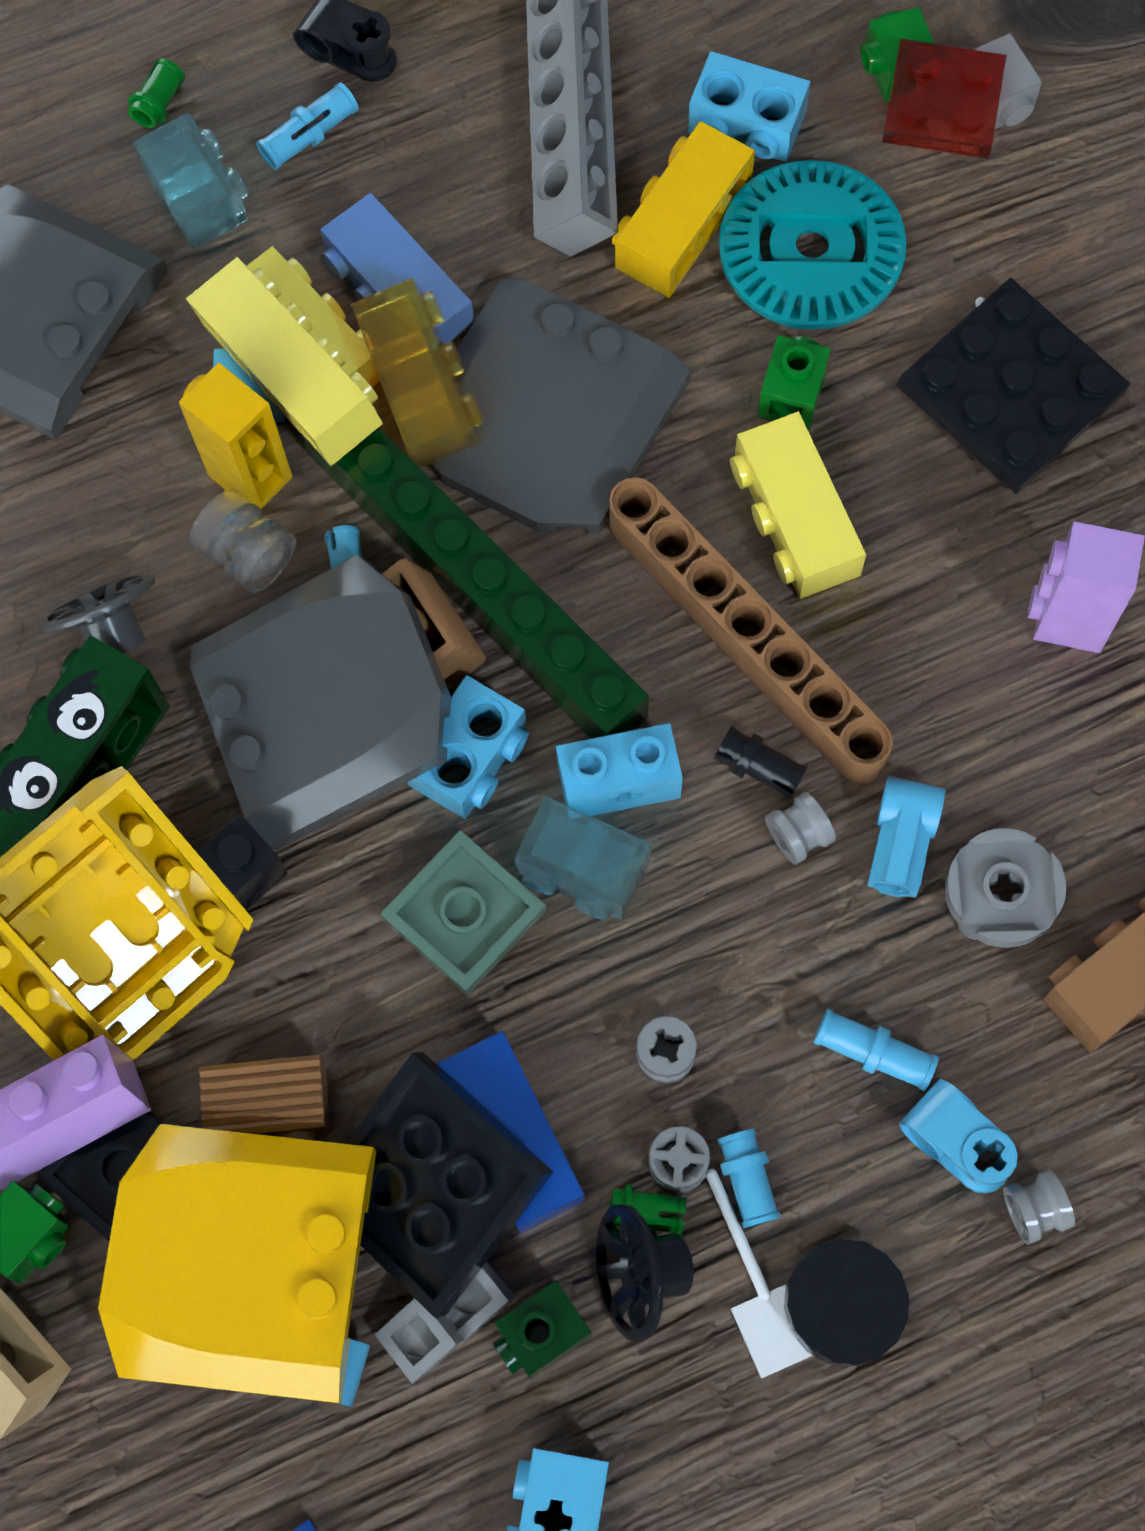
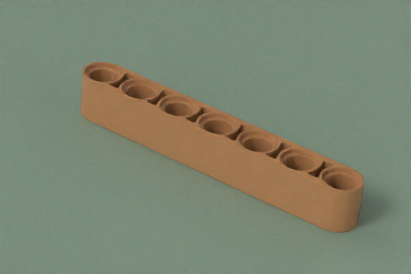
M637 477L627 478L619 482L611 491L609 498L610 528L615 538L843 777L859 784L869 783L877 779L885 769L893 744L891 732L887 726L653 484ZM630 506L642 507L647 511L646 515L640 518H630L621 512ZM674 544L683 548L685 552L678 557H667L658 550L664 545ZM702 583H713L722 589V593L717 596L707 597L698 593L695 588ZM747 621L757 625L761 632L755 636L746 637L735 632L733 627L740 622ZM780 661H787L797 666L800 672L793 677H783L776 674L771 666ZM818 701L830 702L836 707L839 714L832 718H822L813 713L810 705ZM854 742H867L874 746L878 756L868 760L860 759L851 752L849 745Z

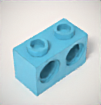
M710 51L689 103L688 133H692L698 123L702 121L754 149L755 157L761 159L773 158L787 163L807 112L811 81ZM723 102L729 105H717L715 103ZM773 117V118H777V119H779V120L771 121V120H767V119H765V118Z
M466 675L451 697L450 717L444 718L442 747L447 748V762L408 781V786L466 820L474 806L482 809L492 797L499 781L494 776L505 759L513 762L523 750L529 737V732L525 731V709ZM485 718L494 719L501 724L500 729L491 736H479L471 730L477 721ZM454 764L463 765L471 771L464 781L456 784L447 783L440 778L443 770Z

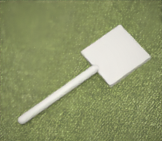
M708 1169L706 1178L758 1294V1297L731 1308V1312L762 1379L813 1355L808 1353L799 1343L798 1337L792 1331L791 1324L788 1323L784 1310L786 1284L772 1291L769 1290L715 1169Z

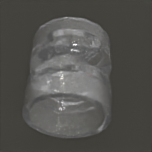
M231 488L213 498L201 511L190 531L189 542L194 549L213 564H225L224 570L226 574L246 591L257 593L273 583L283 572L294 554L297 541L291 532L273 518L267 516L261 518L260 508L238 490Z

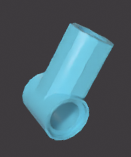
M888 775L876 826H880L867 886L878 890L879 893L894 897L916 898L926 864L929 841L934 839L941 817L946 793L945 788Z

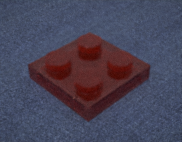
M900 39L882 142L989 159L1007 55Z

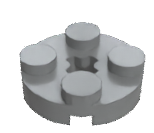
M999 828L982 832L961 848L951 863L945 879L947 906L951 915L957 921L961 933L969 939L979 940L984 944L1000 948L1023 946L1044 935L1061 911L1066 898L1065 874L1060 861L1052 851L1049 854L1043 846L1035 842L1037 838L1030 834L1010 828ZM999 874L1008 875L1010 884L1020 886L1021 893L1014 894L1010 902L1001 901L999 895L992 894L989 886L996 884Z

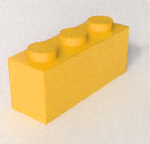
M702 121L698 123L688 138L685 136L680 137L670 153L669 165L661 177L654 175L645 186L640 199L641 205L632 217L629 215L624 216L618 224V233L612 237V244L615 245V269L670 298L721 225L731 200L752 179L755 150Z
M219 362L207 374H201L189 383L183 398L179 401V405L208 476L256 515L293 478L269 403Z

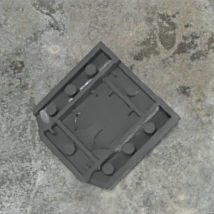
M9 184L0 188V413L57 440L84 399L80 386L131 309L133 308L139 312L142 311L168 272V268L164 259Z
M501 279L407 428L408 434L415 446L418 445L429 460L432 470L440 481L452 489L538 532H557L558 527L587 528V533H600L610 517L609 498L611 491L619 482L627 478H633L689 384L691 370L668 348L525 279Z
M359 555L347 559L192 645L189 666L242 812L249 825L274 850L282 848L447 762V748L442 747L444 718L450 717L451 696L411 596L375 569L374 565Z

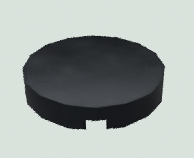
M838 1239L818 1245L796 1263L786 1283L784 1310L788 1323L791 1324L792 1331L808 1353L828 1364L853 1367L880 1358L898 1342L908 1321L909 1294L901 1271L886 1253L864 1241Z

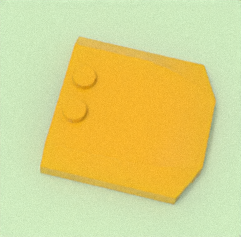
M122 766L91 780L0 857V1005L53 1061L101 1035L106 1036L132 1060L139 1057L227 979L235 962L231 958L243 929L245 928L249 931L254 920L131 774Z
M160 1124L119 1182L98 1306L118 1377L342 1404L350 1347L348 1331L364 1214L368 1212L376 1157L375 1148Z

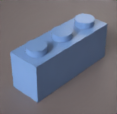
M372 193L366 195L320 229L325 249L321 257L327 269L337 280L341 281L346 278L356 289L354 290L356 299L367 314L371 317H375L377 314L380 315L389 325L387 330L390 337L403 353L408 354L412 351L424 365H427L467 335L474 323L470 299Z

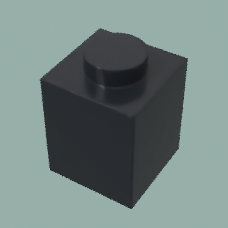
M240 814L197 851L198 855L245 910H248L288 874L277 853Z

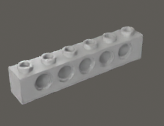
M526 0L534 238L571 257L618 233L607 0Z

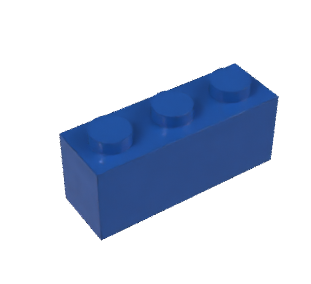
M503 1031L438 1063V1066L553 1171V1174L515 1223L520 1235L585 1202L584 1193Z

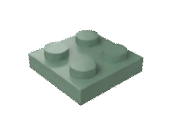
M459 830L380 915L384 922L468 996L544 915L547 908L540 899L465 833Z

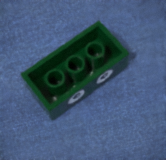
M89 635L81 648H75L68 654L61 666L60 678L48 696H41L33 704L27 716V726L16 742L8 744L0 752V857L91 780L120 766L128 770L170 708L149 668Z

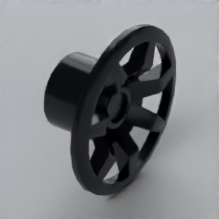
M613 1205L605 1212L596 1238V1272L601 1297L607 1313L617 1330L626 1339L633 1342L645 1341L657 1329L661 1319L663 1299L684 1296L689 1293L694 1276L692 1256L687 1243L679 1234L653 1236L645 1219L631 1205ZM619 1216L621 1217L620 1231L613 1224ZM606 1246L609 1250L620 1256L618 1263L606 1264ZM608 1279H621L623 1286L612 1297ZM648 1304L649 1311L646 1317L645 1307ZM627 1310L631 1326L623 1318Z

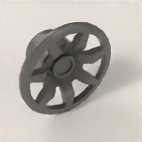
M148 574L135 575L94 589L49 613L41 621L39 628L43 632H50L76 625L84 643L89 635L119 652L125 653L145 640L129 601L153 586L155 578L153 575ZM105 594L103 600H101V601H97V600H96V598H98V597H100V596H102V595ZM80 606V607L82 608V610L79 611V610H77V609H75V608H77V607Z

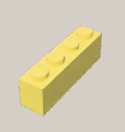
M236 257L189 295L186 300L210 334L325 461L332 466L383 424L372 405L379 398L360 373L356 372L349 377L343 371L341 366L345 364V361L326 337H322L318 342L315 341L308 333L313 329L311 323L293 302L284 307L276 299L281 295V292L261 268L252 273Z

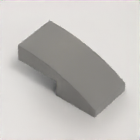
M487 1261L446 1316L434 1318L414 1298L374 1335L413 1384L468 1340L514 1300L516 1296Z

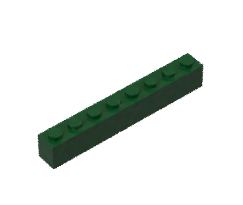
M379 428L332 466L325 461L303 436L308 455L423 570L426 569L427 572H431L440 588L591 739L633 731L648 718L649 695Z

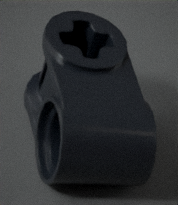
M315 0L293 32V38L297 46L309 57L322 63L331 64L365 81L374 82L387 78L394 71L397 64L395 50L388 43L391 37V30L386 17L379 12L371 11L348 0Z

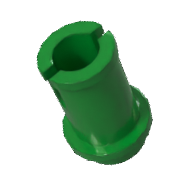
M159 58V60L154 62L153 68L140 90L132 92L128 97L129 108L127 111L132 120L149 129L154 128L157 124H162L166 120V108L180 84L185 80V74L182 69L168 59Z
M628 1183L625 1184L624 1189H612L610 1207L618 1204L631 1205L642 1215L650 1230L682 1235L684 1227L682 1217L661 1215L659 1213L664 1211L685 1214L686 1196L633 1191L632 1184ZM620 1216L615 1219L613 1223L615 1226H620Z

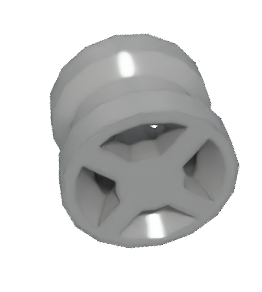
M803 792L795 797L793 806L787 810H774L765 816L766 825L771 836L784 856L793 865H798L806 860L808 851L817 845L827 847L836 841L835 831L820 804L808 792Z
M663 1016L651 1020L638 1035L636 1057L639 1068L646 1077L656 1083L670 1084L680 1081L689 1074L694 1065L697 1047L694 1033L685 1022L675 1017ZM665 1040H670V1041H672V1042H677V1041H679V1042L676 1043V1044H672L671 1042H666Z
M683 1126L671 1127L661 1132L652 1142L649 1152L650 1174L655 1183L665 1191L675 1194L688 1193L697 1188L706 1177L710 1162L709 1147L704 1138L695 1130Z
M1049 1169L1039 1173L1035 1181L1023 1186L1016 1182L1003 1188V1195L1009 1215L1018 1234L1027 1245L1041 1240L1043 1233L1054 1228L1063 1232L1075 1226V1217L1070 1200L1059 1178L1052 1170Z

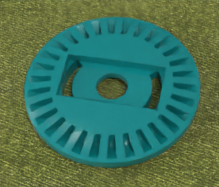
M804 160L780 164L765 170L752 178L738 191L726 209L720 226L719 255L724 275L731 288L753 311L780 325L796 329L820 330L840 327L857 321L874 311L886 300L901 276L907 242L905 227L898 209L888 194L872 179L845 165L829 161ZM768 224L773 228L769 242L770 261H763L760 253V237ZM854 225L858 229L864 244V258L862 262H852L855 251V237L851 228ZM817 233L826 239L829 248L822 256L809 258L798 251L796 241L803 234Z

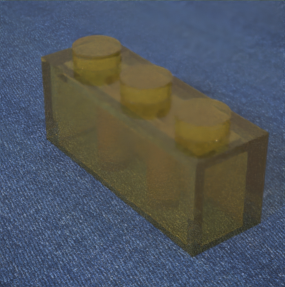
M411 278L352 303L351 306L410 459L420 467H424L482 443L476 426L483 424L484 419L473 393L463 394L456 375L464 373V367L454 343L450 341L444 344L437 324L444 322L445 318L434 292L430 290L424 293L416 281Z

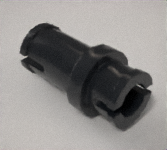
M731 726L714 759L721 760L734 767L732 773L740 778L747 774L786 795V798L791 799L808 766L801 765L762 744L763 737L755 733L752 737H749Z

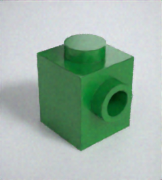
M920 7L901 12L889 11L876 19L869 20L866 43L860 47L861 61L865 73L868 76L874 75L884 102L914 95L917 75L938 66L941 59Z
M777 335L760 392L758 418L774 421L799 411L807 430H810L826 377L831 348L820 346L816 341L807 337L797 336L788 338Z
M12 1181L0 1195V1273L7 1279L21 1284L24 1283L36 1267L42 1270L58 1257L66 1244L62 1237L71 1228L58 1215L64 1208V1204L39 1183H36L29 1190Z

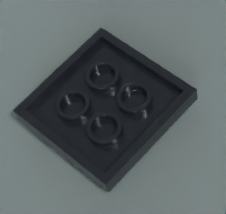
M1011 277L901 374L897 383V387L1016 495L1124 396L1131 385L1129 381Z
M412 1052L346 1142V1144L374 1147L376 1150L368 1212L364 1214L360 1245L434 1318L448 1314L553 1174V1171L424 1052Z

